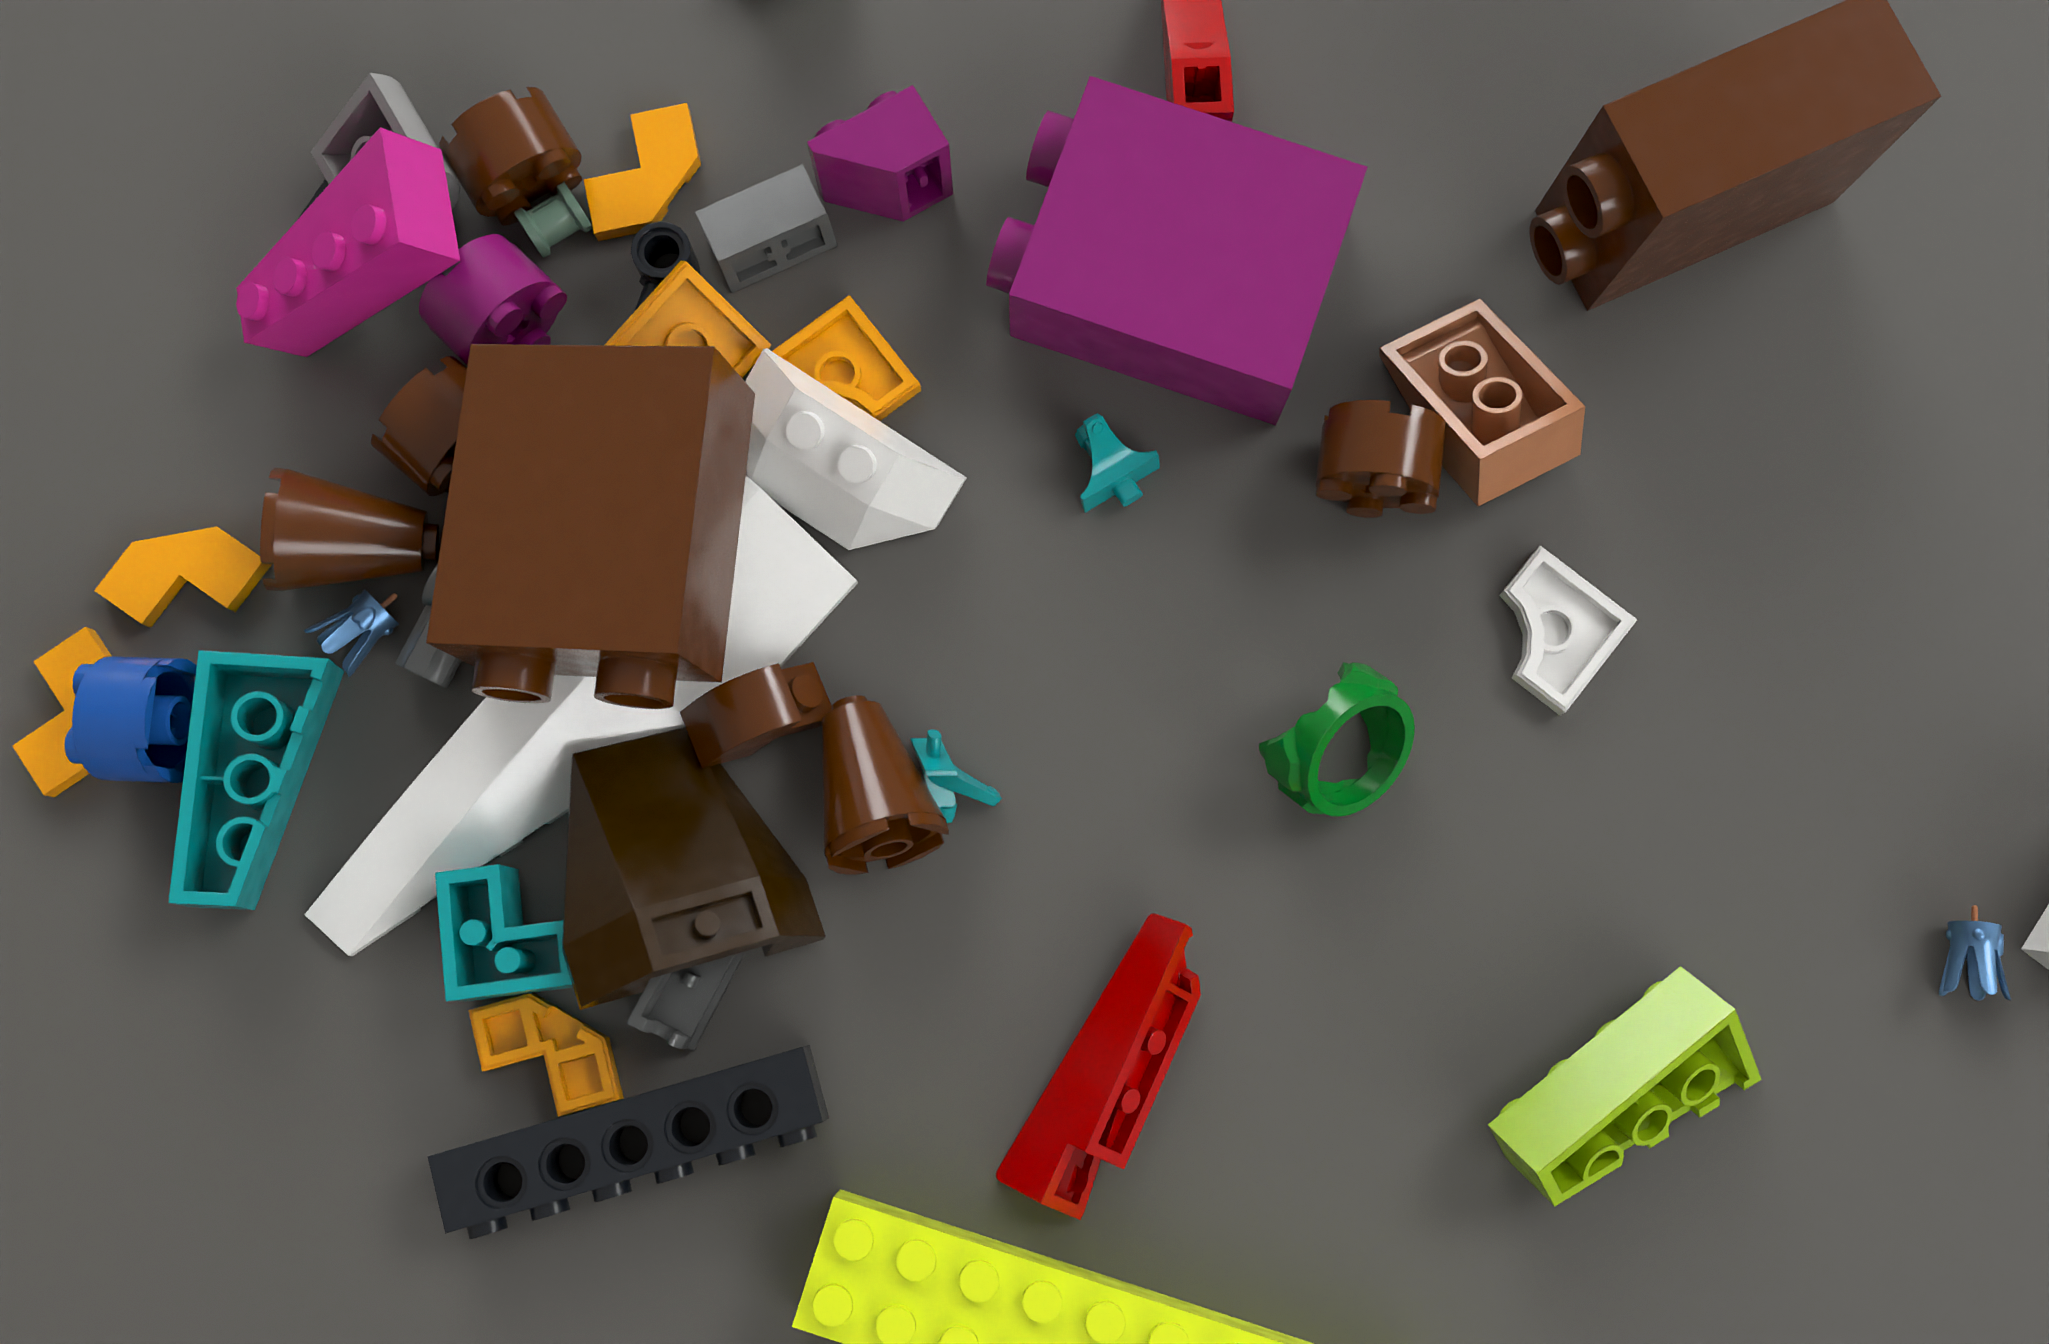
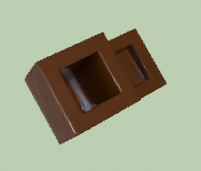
M814 662L781 669L779 663L743 674L711 689L680 711V715L701 767L706 768L751 756L776 738L821 727L822 720L832 710V705Z

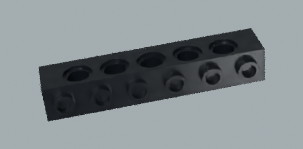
M810 1045L427 1157L445 1234L467 1227L469 1239H474L508 1228L506 1216L529 1209L531 1219L534 1221L570 1210L568 1197L592 1191L594 1202H599L631 1192L630 1179L654 1172L656 1184H660L694 1173L691 1161L716 1154L718 1166L756 1155L753 1143L777 1136L780 1147H785L815 1138L817 1133L814 1125L829 1119L812 1051ZM750 1089H759L765 1092L772 1102L771 1117L764 1125L750 1123L742 1113V1099ZM690 1107L701 1109L709 1118L710 1131L702 1143L692 1142L682 1133L681 1118ZM629 1125L641 1129L647 1138L648 1148L645 1156L640 1161L627 1158L620 1148V1136ZM566 1144L578 1147L584 1155L585 1168L578 1179L566 1176L560 1169L559 1154ZM505 1162L517 1167L522 1176V1187L516 1197L503 1193L497 1182L498 1171Z

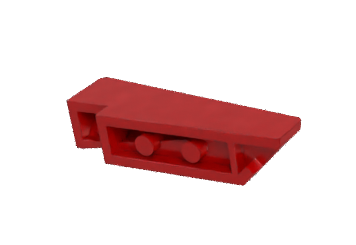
M1155 913L1147 917L997 1169L996 1178L998 1181L1040 1204L1081 1220L1101 1160L1123 1170L1125 1169L1201 996L1199 976L1187 968L1184 951L1189 938L1193 936L1192 927Z

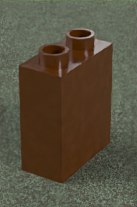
M1845 0L1603 105L1535 209L1537 217L1532 219L1529 227L1530 242L1534 256L1543 273L1553 283L1561 285L1571 280L1586 310L1589 311L1834 203L1941 97V94L1887 0Z
M471 344L426 643L475 667L471 689L473 693L509 702L547 703L551 701L554 675L596 677L594 698L599 701L632 708L666 709L674 705L676 681L722 683L755 393L715 346Z

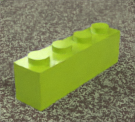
M1680 966L1663 981H1658L1651 985L1643 997L1616 1020L1605 1023L1597 1031L1595 1037L1571 1057L1556 1063L1550 1069L1547 1076L1521 1098L1509 1102L1501 1110L1499 1116L1491 1121L1488 1126L1505 1158L1555 1207L1622 1166L1626 1149L1635 1144L1637 1146H1647L1650 1149L1669 1137L1668 1127L1675 1119L1690 1110L1700 1118L1720 1106V1098L1716 1094L1734 1083L1743 1090H1746L1762 1079L1736 1009Z

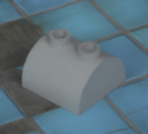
M369 73L312 149L311 154L328 184L333 181L380 127L438 148L404 88L396 79L387 75ZM443 157L451 208L453 209L459 198L460 186Z

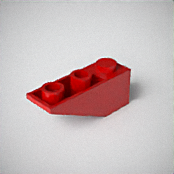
M1161 0L1167 101L1232 122L1234 99L1231 55L1221 0Z

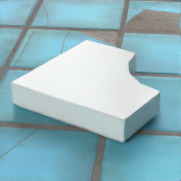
M1541 545L1534 550L1499 595L1514 611L1523 635L1522 656L1512 679L1558 715L1566 713L1637 621L1635 617Z

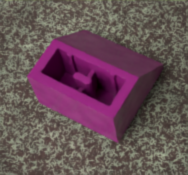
M913 85L898 93L896 91H889L881 94L869 104L867 110L846 121L839 119L824 125L813 139L807 141L818 190L823 200L827 203L904 222L953 195L949 143Z

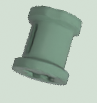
M565 182L557 186V194L532 209L525 211L520 208L514 212L543 259L551 254L550 247L578 230L587 233L593 229L590 221Z

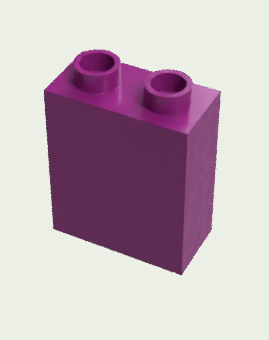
M1089 76L1074 118L1048 110L1040 123L1028 161L1026 180L1048 187L1035 225L1012 217H1007L992 253L986 285L1009 293L1011 337L1276 425L1293 388L1368 167Z

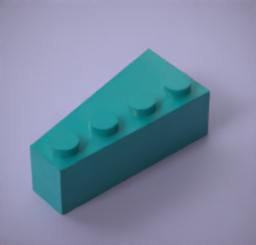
M198 651L168 903L199 908L256 909L345 672L329 658Z

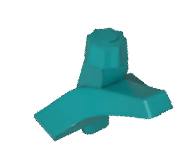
M1098 413L1084 420L1083 425L1075 433L1079 445L1087 451L1092 459L1091 479L1087 488L1080 496L1082 509L1085 513L1116 495L1123 507L1142 497L1143 493L1136 482L1160 468L1159 454L1156 450L1137 452L1126 447L1109 428L1104 417Z
M928 730L927 738H910L925 783L947 823L953 822L955 818L957 803L954 792L993 807L1002 799L996 789L983 784L952 763L941 741L942 736L938 730Z

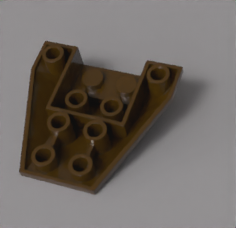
M686 727L572 754L562 952L580 1010L641 993L645 990L651 978L759 947H762L766 957L824 940L826 935L806 877L721 764L706 768L701 767Z

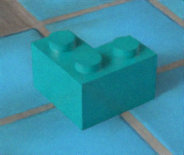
M496 864L435 873L446 1001H474L573 987L562 952L563 920L531 925L523 924L519 869Z

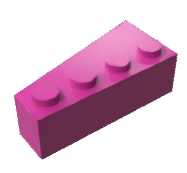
M380 127L236 288V306L241 317L244 343L308 357L458 263L460 255L442 150Z

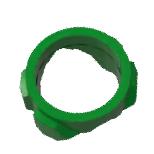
M1355 662L1350 664L1342 663L1337 672L1341 681L1329 688L1328 701L1318 711L1303 714L1293 728L1275 738L1259 743V752L1265 760L1267 772L1278 781V789L1308 813L1339 817L1351 815L1368 807L1379 799L1394 783L1404 768L1412 749L1415 733L1414 718L1407 703L1398 697V687L1368 665ZM1360 712L1368 728L1371 746L1370 752L1367 755V772L1359 779L1341 780L1337 783L1319 781V765L1328 743L1346 721Z

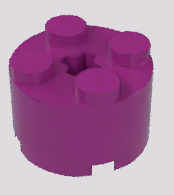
M499 234L485 235L463 245L459 249L460 263L447 276L440 273L429 280L420 298L419 315L422 320L467 366L471 344L550 345L551 337L547 332L567 302L566 293L516 245L510 243Z

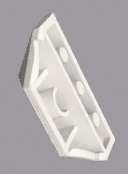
M767 348L762 350L745 381L755 393L746 469L747 476L777 504L848 550L937 528L967 479L964 475Z

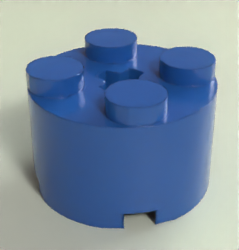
M117 656L104 657L94 664L80 665L73 676V691L76 697L73 706L72 728L68 731L64 744L65 753L69 761L74 764H82L93 777L100 780L160 783L183 782L195 684L194 677L196 676L197 665L184 658Z

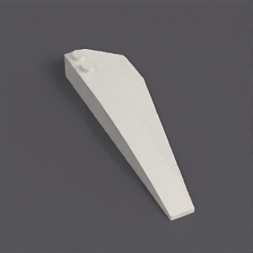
M746 476L722 683L676 681L674 705L666 709L632 708L599 701L594 698L596 677L554 675L551 701L547 703H518L486 697L381 819L305 913V916L348 956H354L421 911L422 906L437 897L436 872L481 867L498 855L503 856L523 842L522 839L544 824H551L569 811L571 757L573 753L684 728L685 725L680 711L706 692L738 676L766 666L779 663L780 667H782L858 584L857 580L767 493Z

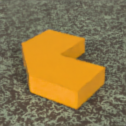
M687 103L630 114L641 168L583 179L593 231L598 241L636 234L647 224L662 221L668 212V205L685 182L689 183L701 166L691 112Z
M216 526L131 542L94 591L139 623L151 628L187 581L227 609L236 612L272 564L261 563L260 555Z
M88 627L82 628L33 661L64 711L12 745V747L44 796L56 797L90 774L82 764L70 762L64 748L65 737L70 728H72L73 706L76 697L73 691L75 671L82 664H94L104 657L112 656L97 632Z
M528 993L468 1010L482 1072L544 1056L558 1117L624 1099L610 1038L537 994Z

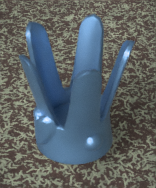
M364 590L360 595H356L353 598V603L348 608L303 631L311 633L335 622L317 637V643L322 646L323 652L327 654L338 651L362 634L343 661L342 667L350 677L378 639L383 635L391 634L393 628L399 625L385 610L397 598V594L393 593L384 602L379 604Z
M1973 905L1971 908V921L1947 922L1946 938L1950 941V949L1939 988V996H1944L1957 988L1966 958L1969 991L1973 999L1980 1001L1985 998L1986 994H1996L1998 977L2005 999L2011 1000L2000 958L2004 953V934L2001 933L2002 925L1978 921V907Z

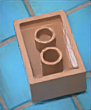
M1481 299L1379 348V356L1409 408H1411V405L1424 407L1436 412L1445 420L1442 465L1478 507L1580 455L1585 405Z

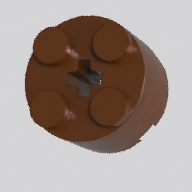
M526 87L532 97L516 99L510 89L478 102L458 116L451 124L457 135L450 144L443 136L439 142V149L442 150L444 158L477 212L487 217L496 216L503 226L519 222L514 214L516 210L520 208L525 211L532 209L530 202L548 192L552 196L557 194V186L563 182L572 191L582 181V176L577 170L582 159L581 153L544 92L536 87Z
M446 356L439 359L448 368L436 375L427 368L416 374L395 395L380 416L379 421L387 427L383 438L372 434L371 437L372 447L429 496H437L444 492L449 493L467 367L454 356Z
M1356 400L1334 405L1329 409V417L1327 415L1324 416V423L1322 425L1316 477V496L1326 500L1347 503L1346 512L1348 514L1363 518L1380 517L1383 514V508H1400L1405 512L1414 514L1435 512L1440 491L1445 442V420L1436 412L1416 405H1411L1410 416L1390 413L1391 401Z

